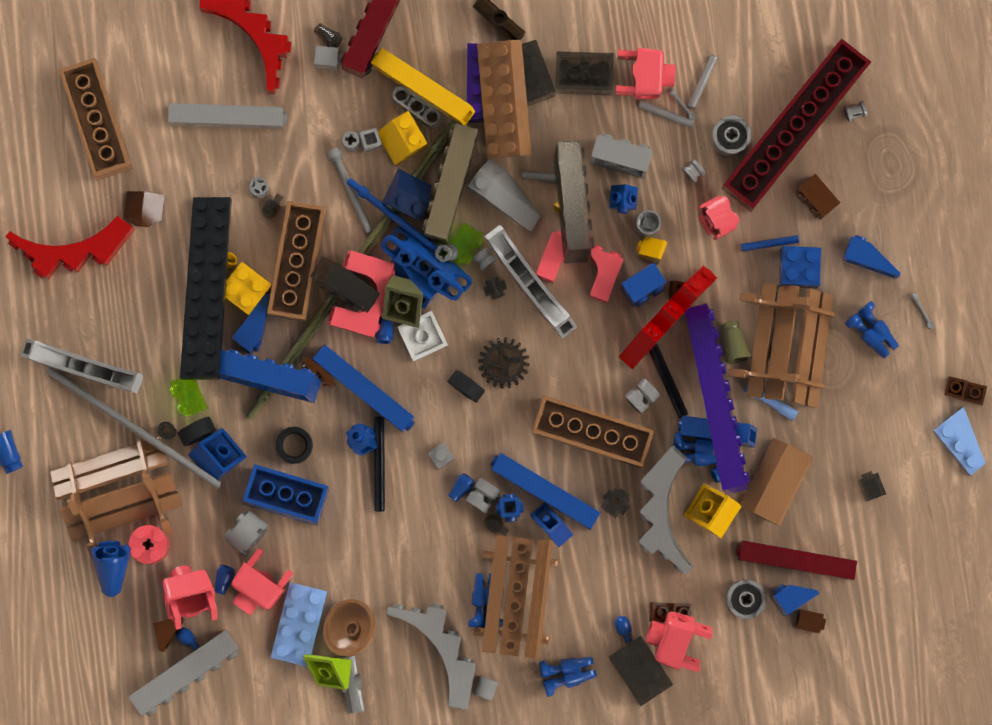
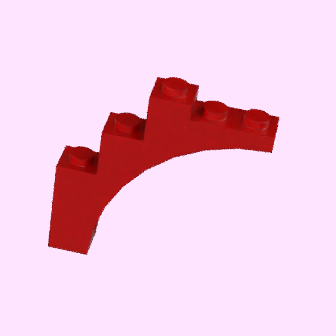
M200 0L199 8L201 12L217 15L231 21L254 41L264 60L267 93L276 94V89L280 88V78H277L278 70H282V59L280 57L287 58L288 53H291L292 41H289L288 35L267 33L271 32L272 22L269 21L267 14L247 13L251 9V0Z
M116 216L107 227L96 235L69 245L50 246L37 244L25 240L11 231L5 237L10 240L7 244L15 250L18 248L24 251L23 256L31 262L35 259L31 264L35 269L33 273L41 279L44 276L50 279L62 262H64L62 266L70 272L73 269L79 272L91 255H93L91 259L99 265L102 263L108 265L135 229L119 216Z
M703 265L681 286L618 357L633 370L679 318L716 281L717 277L712 271Z

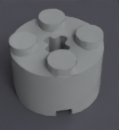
M733 115L719 120L711 134L713 148L718 154L725 157H736L742 154L751 139V130L748 124L742 118ZM729 133H732L733 140L727 137Z
M251 511L242 513L235 521L237 525L233 529H229L224 536L226 541L244 556L250 552V546L255 547L266 533V528L269 527L268 524Z
M741 580L729 587L725 597V604L729 612L735 617L751 619L758 616L764 610L766 596L763 588L755 581ZM748 595L750 603L743 604L741 597Z

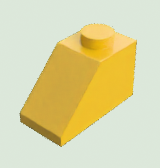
M645 236L644 240H639L636 251H639L637 257L659 265L668 242Z

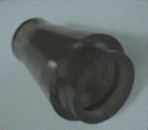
M321 23L315 27L314 33L318 35L327 47L337 48L342 42L340 33Z

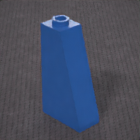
M683 416L682 420L679 421L678 431H680V435L683 437L712 440L708 419ZM738 423L739 427L736 428V433L741 437L742 446L755 448L758 429L751 424Z

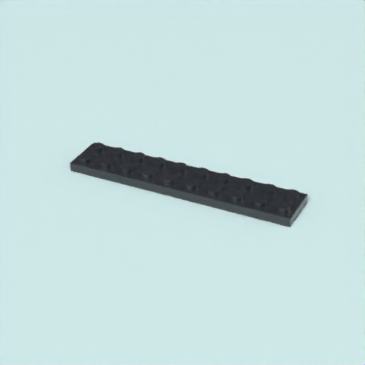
M193 197L180 367L181 380H220L232 207L231 197Z

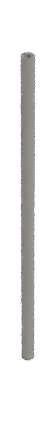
M49 367L46 373L215 488L218 489L221 482L53 368Z

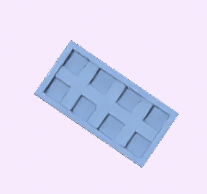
M289 582L271 658L308 667L303 656L304 654L312 655L327 591Z

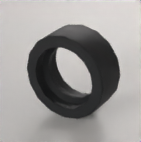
M455 370L447 381L452 387L475 403L479 401L485 392L481 386L458 370Z
M205 417L182 428L177 434L183 446H189L210 436L216 431V428L211 418Z
M288 427L278 435L276 451L284 461L297 464L305 461L311 455L313 449L312 439L304 429ZM291 434H298L305 440V450L299 456H289L283 449L285 438Z

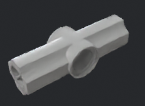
M338 656V658L352 660L349 687L347 690H342L343 694H345L348 714L365 711L361 692L363 690L360 673H358L355 656Z

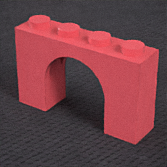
M552 232L536 273L538 278L554 283L560 265L565 258L573 254L585 255L594 262L597 269V277L589 297L607 304L624 260L620 258L621 255L610 251V253L604 252L603 248L598 245L588 246L584 240L579 238L572 240L567 238V234L563 232Z
M347 251L342 270L366 277L373 286L374 297L369 307L360 312L332 306L327 325L367 337H374L380 328L378 321L383 313L385 286L392 275H395V263L355 251Z

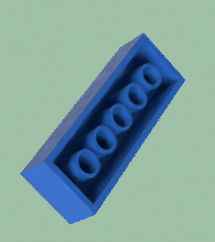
M229 349L228 352L222 350L220 379L314 404L321 381L316 377L317 375L313 374L312 370L302 368L300 371L294 369L295 366L283 363V366L276 364L274 360L265 358V361H262L252 354L243 356L240 355L239 351Z

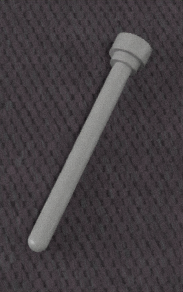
M335 148L326 153L329 161L336 165L364 232L370 234L372 229L355 190L346 184L350 178L342 162L343 153L341 148Z

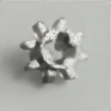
M495 277L485 281L486 286L483 287L486 297L490 296L491 300L505 295L504 290H507L504 280L500 281L499 277Z

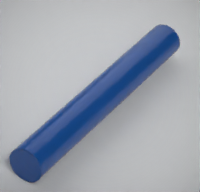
M798 235L744 243L741 244V249L743 252L799 243Z

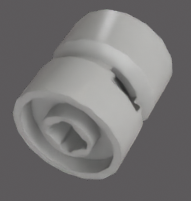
M652 210L641 212L635 223L636 232L643 238L645 236L654 237L661 227V218L657 212Z
M643 378L636 384V389H631L624 398L638 413L642 414L649 407L648 403H653L660 396V393L651 383Z
M480 478L474 486L475 491H471L465 501L486 514L492 505L491 500H495L501 491Z

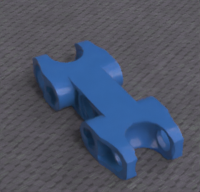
M397 227L392 235H387L381 244L383 251L403 267L410 266L428 279V284L431 288L450 300H458L462 293L466 292L473 283L471 277L459 266L451 261L440 262L435 254L426 249L425 245L401 227ZM402 233L405 241L399 240L396 234ZM387 241H392L396 245V249H389ZM459 277L464 278L467 285L462 286L457 282V279ZM449 286L457 289L458 294H451L449 291Z

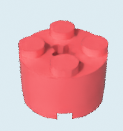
M716 196L697 207V212L701 211V215L698 217L708 235L713 234L715 236L712 238L714 240L734 231L740 222L737 214L733 213L730 209V202L726 196Z
M141 526L136 528L130 536V554L140 563L149 565L159 563L169 553L170 540L165 532L156 526ZM149 540H151V543H153L154 546L150 547L148 550V547H146L145 544L148 543Z

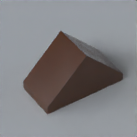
M181 617V625H182L183 622L185 621V618H183V617ZM172 619L153 623L158 648L161 652L166 651L179 630L175 629Z

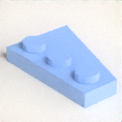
M964 407L933 430L969 476L986 464Z

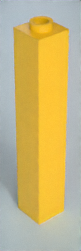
M382 48L373 56L371 64L377 71L400 86L407 88L458 124L466 126L474 115L475 110L470 104Z

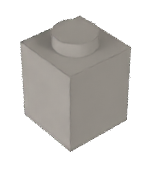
M316 46L314 66L318 69L338 71V65H342L340 60L343 54H340L339 48Z

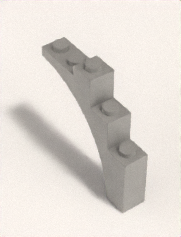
M499 225L488 233L485 238L496 253V257L501 265L516 281L521 291L534 304L543 319L562 339L575 330L577 326L571 316L534 273L504 228Z
M26 338L20 357L115 389L138 393L142 386L143 374L98 362L36 340Z
M673 445L640 481L643 484L642 488L648 493L652 492L654 496L639 511L642 514V519L647 523L651 522L653 525L638 542L646 553L654 554L657 549L661 551L659 554L665 560H671L678 572L681 574L684 572L687 575L694 566L677 545L670 527L668 514L672 483L687 457Z
M432 603V607H427L426 614H423V609L412 608L411 611L404 610V606L397 604L388 607L387 615L403 619L414 625L436 646L448 674L450 690L448 706L467 710L476 663H472L473 659L466 657L457 660L462 637L458 636V632L447 630L446 634L443 633L447 610L443 609L444 606Z

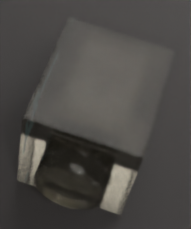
M870 471L862 474V479L857 480L865 502L886 495L878 473L873 474Z

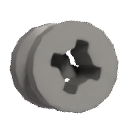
M694 159L690 161L689 166L682 168V172L692 183H695L699 176L705 174V170Z
M255 177L250 181L249 189L256 198H263L269 192V185L264 178Z
M488 247L473 257V260L480 265L481 271L487 269L497 260L495 256H491Z

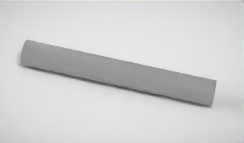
M710 56L688 107L696 108L717 61L716 56Z
M642 100L640 101L639 108L690 128L693 125V120Z
M524 170L522 178L579 185V178Z

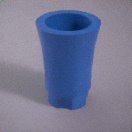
M11 430L0 434V465L4 468L6 474L24 467Z

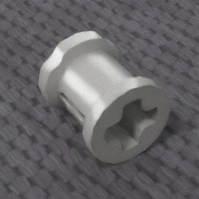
M863 101L850 107L844 106L848 122H852V119L862 116L865 118L868 116Z
M348 131L343 135L342 142L348 151H355L359 148L360 139L356 132ZM351 138H354L355 142H353L352 145H349L348 141Z
M454 244L440 245L435 250V256L440 262L455 260L458 256V248Z

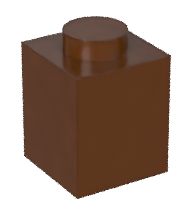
M799 609L795 629L820 633L825 628L826 619L823 618L824 614Z

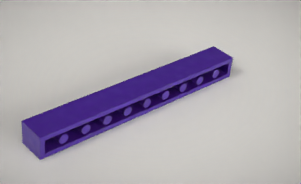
M707 303L691 307L685 314L722 490L725 495L748 490L747 483H750L748 471H744L743 465L746 464L744 453L740 452L742 440L740 435L736 433V428L739 427L736 416L733 417L732 410L735 407L733 399H729L728 392L731 391L729 381H725L724 376L727 373L725 363L721 362L720 356H723L721 344L718 345L716 339L719 338L717 326L714 327L713 320H716L713 309L709 308Z

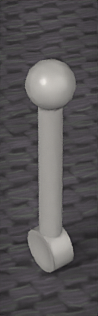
M670 88L668 90L669 95L673 96L689 115L688 119L695 120L696 115L691 113L676 95L675 89Z
M913 293L911 299L916 302L924 316L927 328H934L935 324L928 318L918 300V295Z

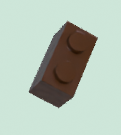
M816 174L796 191L798 199L803 204L806 203L810 207V213L815 218L819 217L820 220L841 203Z

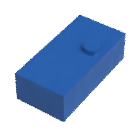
M254 464L244 494L243 504L318 526L329 487Z

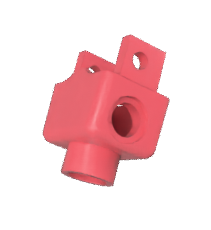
M637 48V51L618 50L617 60L636 61L633 65L632 73L635 82L634 86L616 85L615 95L634 96V99H658L662 92V86L674 87L676 65L664 64V53L661 50Z
M260 548L256 550L248 563H243L231 583L232 587L239 592L233 603L249 615H252L258 606L264 610L271 609L286 591L283 588L294 574V572L288 569L279 583L276 584L272 575L266 571L255 569L254 566L264 553Z
M179 566L170 572V578L163 580V597L169 619L173 620L176 630L181 629V617H195L206 610L209 611L212 621L218 619L215 591L205 570L193 572L189 566Z
M671 611L667 614L664 624L652 620L645 642L655 645V660L677 670L683 667L699 672L700 660L685 655L693 634L711 640L713 632L712 627L695 622V617Z

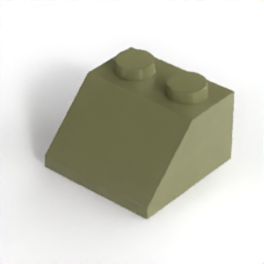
M392 275L385 286L382 319L419 328L423 293L410 279Z

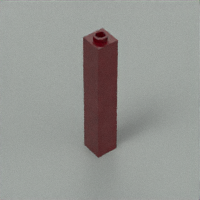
M741 541V544H737L735 553L740 561L855 580L856 560L749 541Z

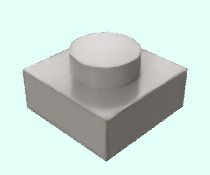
M444 442L428 453L438 469L455 459Z

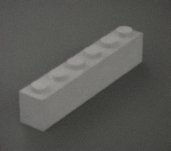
M224 630L128 697L141 716L146 714L149 717L157 711L156 707L161 703L166 705L174 699L172 697L177 692L182 694L190 688L188 686L193 681L198 683L206 677V672L209 670L214 672L222 666V661L225 659L230 661L235 658L240 648L228 630Z

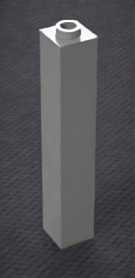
M169 103L168 123L170 126L284 130V124H287L288 113H284L283 107Z

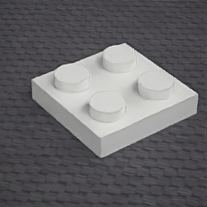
M432 311L421 315L419 328L405 324L397 327L413 362L448 346Z

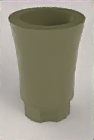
M731 321L720 325L726 364H735L752 358L739 322Z

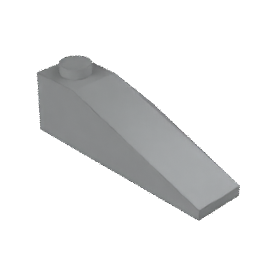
M491 159L480 168L468 185L470 192L529 232L533 230L541 218V215L506 169Z

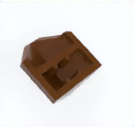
M127 191L124 217L139 227H149L161 222L163 219L165 195L145 191Z

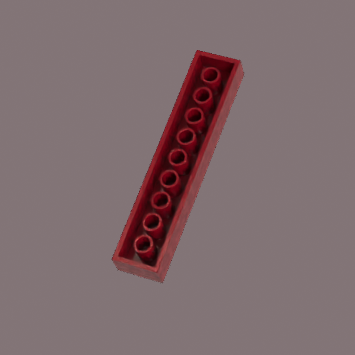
M841 38L721 189L752 212L868 68L871 61Z

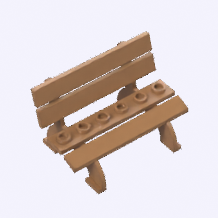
M763 283L761 299H757V294L740 293V301L759 305L750 371L729 368L728 376L749 377L747 396L755 398L763 397L765 379H767L765 399L784 400L786 381L794 382L791 402L818 408L820 389H825V385L821 384L830 318L835 317V313L831 312L834 295L807 288L806 297H799V286L781 285L779 302H776L779 285ZM775 308H777L769 371L766 374ZM796 309L804 310L796 371L795 374H790L787 372Z
M161 436L155 437L162 442ZM140 439L137 440V444L75 464L69 462L66 467L50 471L56 499L61 500L71 496V499L67 500L68 506L59 508L65 524L68 525L83 520V522L67 526L72 542L89 537L90 543L86 544V547L91 556L92 547H98L94 534L159 514L165 534H172L173 529L164 512L181 507V499L178 491L160 497L158 495L176 490V485L171 473L151 478L149 473L150 470L168 465L165 453L149 442H142ZM142 473L144 480L142 482L81 501L79 498V493ZM153 497V499H150V500H147V501H144V502H141V503H138V504H135V505H132V506H129V507H126V508H123V509H119V510H116V511H113V512H110V513H107V514H104V515H101V516H98V517H95V518H92V519H88V518H90V517H93V516H96V515H99V514H102V513H105V512H108V511H111V510H114V509H117V508H121V507H124V506H127V505H130V504H133V503H136V502H139V501H142V500H145V499H148V498Z
M496 535L494 552L483 551V558L493 559L485 629L474 627L473 635L484 636L482 652L496 653L497 636L501 634L499 654L519 656L521 637H526L525 657L539 659L541 643L548 644L551 637L543 636L542 630L550 566L557 567L559 565L558 559H551L553 540L538 541L536 560L530 559L532 539L513 537L511 557L507 556L509 537ZM506 561H510L503 627L501 631L498 630L506 570ZM530 564H536L528 633L526 634L522 633L529 566Z

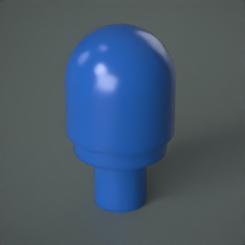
M625 616L617 617L614 622L619 636H623L625 643L632 641L630 635L632 627L629 619Z
M183 627L177 631L176 638L183 646H190L194 651L200 647L195 641V635L188 628Z

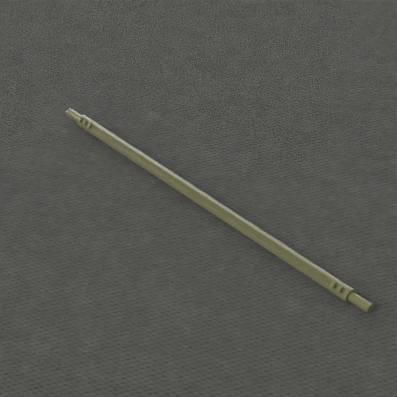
M451 120L442 135L439 134L412 173V176L420 180L423 179L448 143L450 129L455 128L457 122ZM389 207V208H390L392 211H394L396 214L399 213V212L396 211L395 209ZM384 214L358 253L369 256L393 220ZM346 270L343 272L280 363L281 366H283V363L290 365L295 363L356 273ZM261 390L255 399V404L246 417L253 420L261 407L266 405L273 393Z

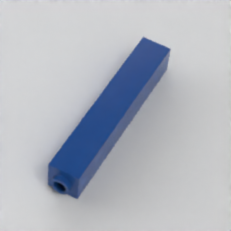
M325 344L314 356V362L402 433L405 430L409 431L415 424L413 421L415 417Z
M502 453L500 456L495 455L490 463L493 466L491 471L591 530L601 513Z

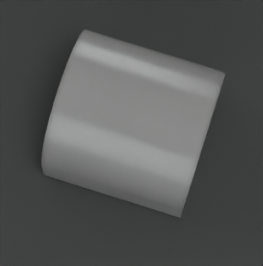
M377 128L358 132L363 152H370L382 146Z
M481 676L474 694L492 701L499 683Z

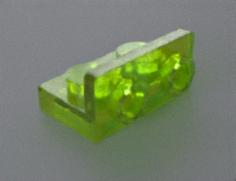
M463 223L451 244L458 248V256L452 261L462 267L465 264L469 265L474 257L473 251L475 248L479 249L484 241V238H482L483 232L477 231Z
M177 379L170 381L171 387H169L173 398L177 397L179 401L177 407L181 415L185 414L188 418L208 409L196 380Z

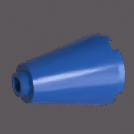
M119 541L100 542L98 547H92L91 556L102 593L108 597H114L122 589L130 558V547L127 544L125 546L120 545Z

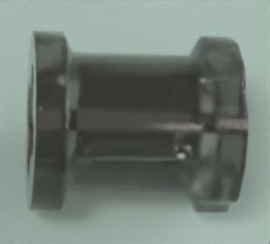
M162 422L157 428L158 435L165 440H171L176 436L177 430L170 422ZM169 426L171 433H167L165 436V433L162 431Z

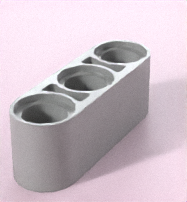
M403 86L394 89L393 100L398 107L405 112L409 111L411 116L428 128L434 129L440 125L441 117L437 109ZM398 93H405L407 95L402 101L396 98ZM416 103L422 106L420 111H413L411 108ZM434 114L437 116V120L429 122L427 117Z

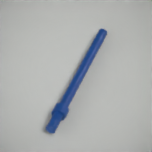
M352 178L347 181L346 184L355 190L359 197L365 198L435 253L438 247L436 244L373 196L368 188L359 185Z

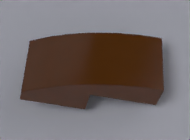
M307 357L302 358L304 364H302L303 368L312 370L313 374H321L318 378L324 387L328 385L331 389L336 385L331 376L320 365Z
M949 376L944 395L983 406L987 386Z
M650 602L649 622H652V620L665 622L667 614L671 611L691 616L692 604Z

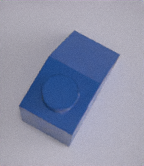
M545 503L530 515L558 547L573 536L564 522Z

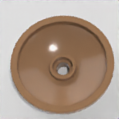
M347 599L337 603L329 611L323 625V638L325 644L333 653L342 657H352L368 647L373 639L376 627L375 617L371 608L360 600Z

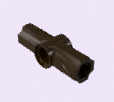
M477 0L473 5V8L508 40H521L526 34L521 27L507 16L505 11L500 10L490 0ZM497 16H501L504 18V22L498 24L494 19Z

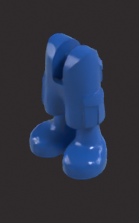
M870 301L858 311L860 316L856 313L844 324L848 328H855L862 333L861 339L867 346L872 347L885 359L890 353L882 342L884 341L893 351L899 345L883 320L877 321L874 317L873 310L875 304ZM861 317L864 318L870 324L871 329H868L865 326V324L861 320Z
M674 433L673 445L678 450L695 451L694 454L682 453L687 457L684 463L693 462L695 466L717 464L715 455H713L712 440L695 438L694 442L684 440L680 433Z
M478 573L475 576L472 605L476 607L474 618L468 621V627H485L484 607L488 605L491 573H489L488 588L483 587V573ZM501 618L499 620V627H503V619Z
M593 657L562 659L560 665H548L546 661H540L539 667L542 678L558 673L564 674L559 678L543 680L547 697L553 696L555 689L562 685L571 688L580 685L581 682L597 677L596 670L581 672V667L585 668L588 665L594 664Z

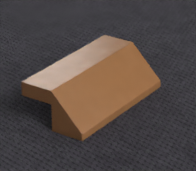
M773 438L740 503L741 508L780 526L814 457Z

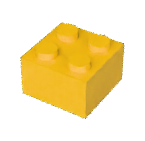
M241 262L226 281L225 299L249 316L264 295L271 292L272 284Z

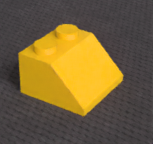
M409 111L391 120L378 131L381 143L395 166L428 148V143Z
M703 484L683 516L713 535L722 538L740 510L741 505L728 495Z

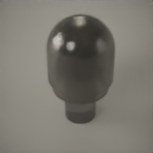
M278 193L273 200L271 198L267 200L262 207V214L266 218H273L280 210L281 206L279 204L284 197Z
M495 515L485 517L484 526L488 530L496 534L499 532L504 536L508 534L509 529L503 526L504 522Z

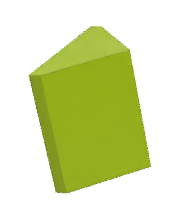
M304 654L303 658L318 686L342 690L348 689L352 660Z

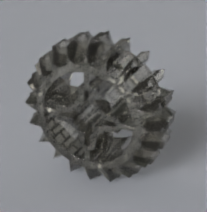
M504 337V343H500V338H496V345L492 340L489 341L491 348L485 345L483 348L487 353L480 352V356L484 357V359H478V363L484 364V366L479 367V371H486L481 375L482 378L489 376L486 382L489 384L494 380L493 387H496L497 383H501V389H504V383H507L508 388H511L510 382L512 381L517 386L519 384L516 380L517 378L522 381L524 380L521 373L528 374V371L523 369V367L530 366V363L524 362V360L529 359V355H522L526 352V349L519 350L521 347L520 342L514 346L515 339H511L510 344L507 343V337ZM503 348L513 350L518 357L506 356ZM498 349L499 358L488 364L489 356ZM501 354L503 355V358L509 361L506 367L507 372H505V369L502 368V365L499 366L498 364L501 363ZM520 362L518 371L510 377L509 367ZM490 369H500L503 372L504 378L496 377L491 373Z

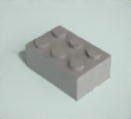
M604 133L597 135L590 164L645 179L653 152L649 146L644 144L636 146L626 139L615 140L612 139L613 136Z

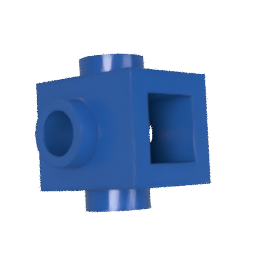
M627 184L611 185L609 208L615 209L617 213L628 214L629 210H636L638 187Z
M356 424L351 427V430L346 432L348 437L347 444L353 449L354 453L363 456L378 448L374 439L376 435L371 427L364 424Z
M505 494L503 498H499L500 503H496L497 515H501V519H505V522L517 521L520 513H524L523 501H519V497H515V494ZM508 505L513 506L514 509L512 512H508L506 510V507Z

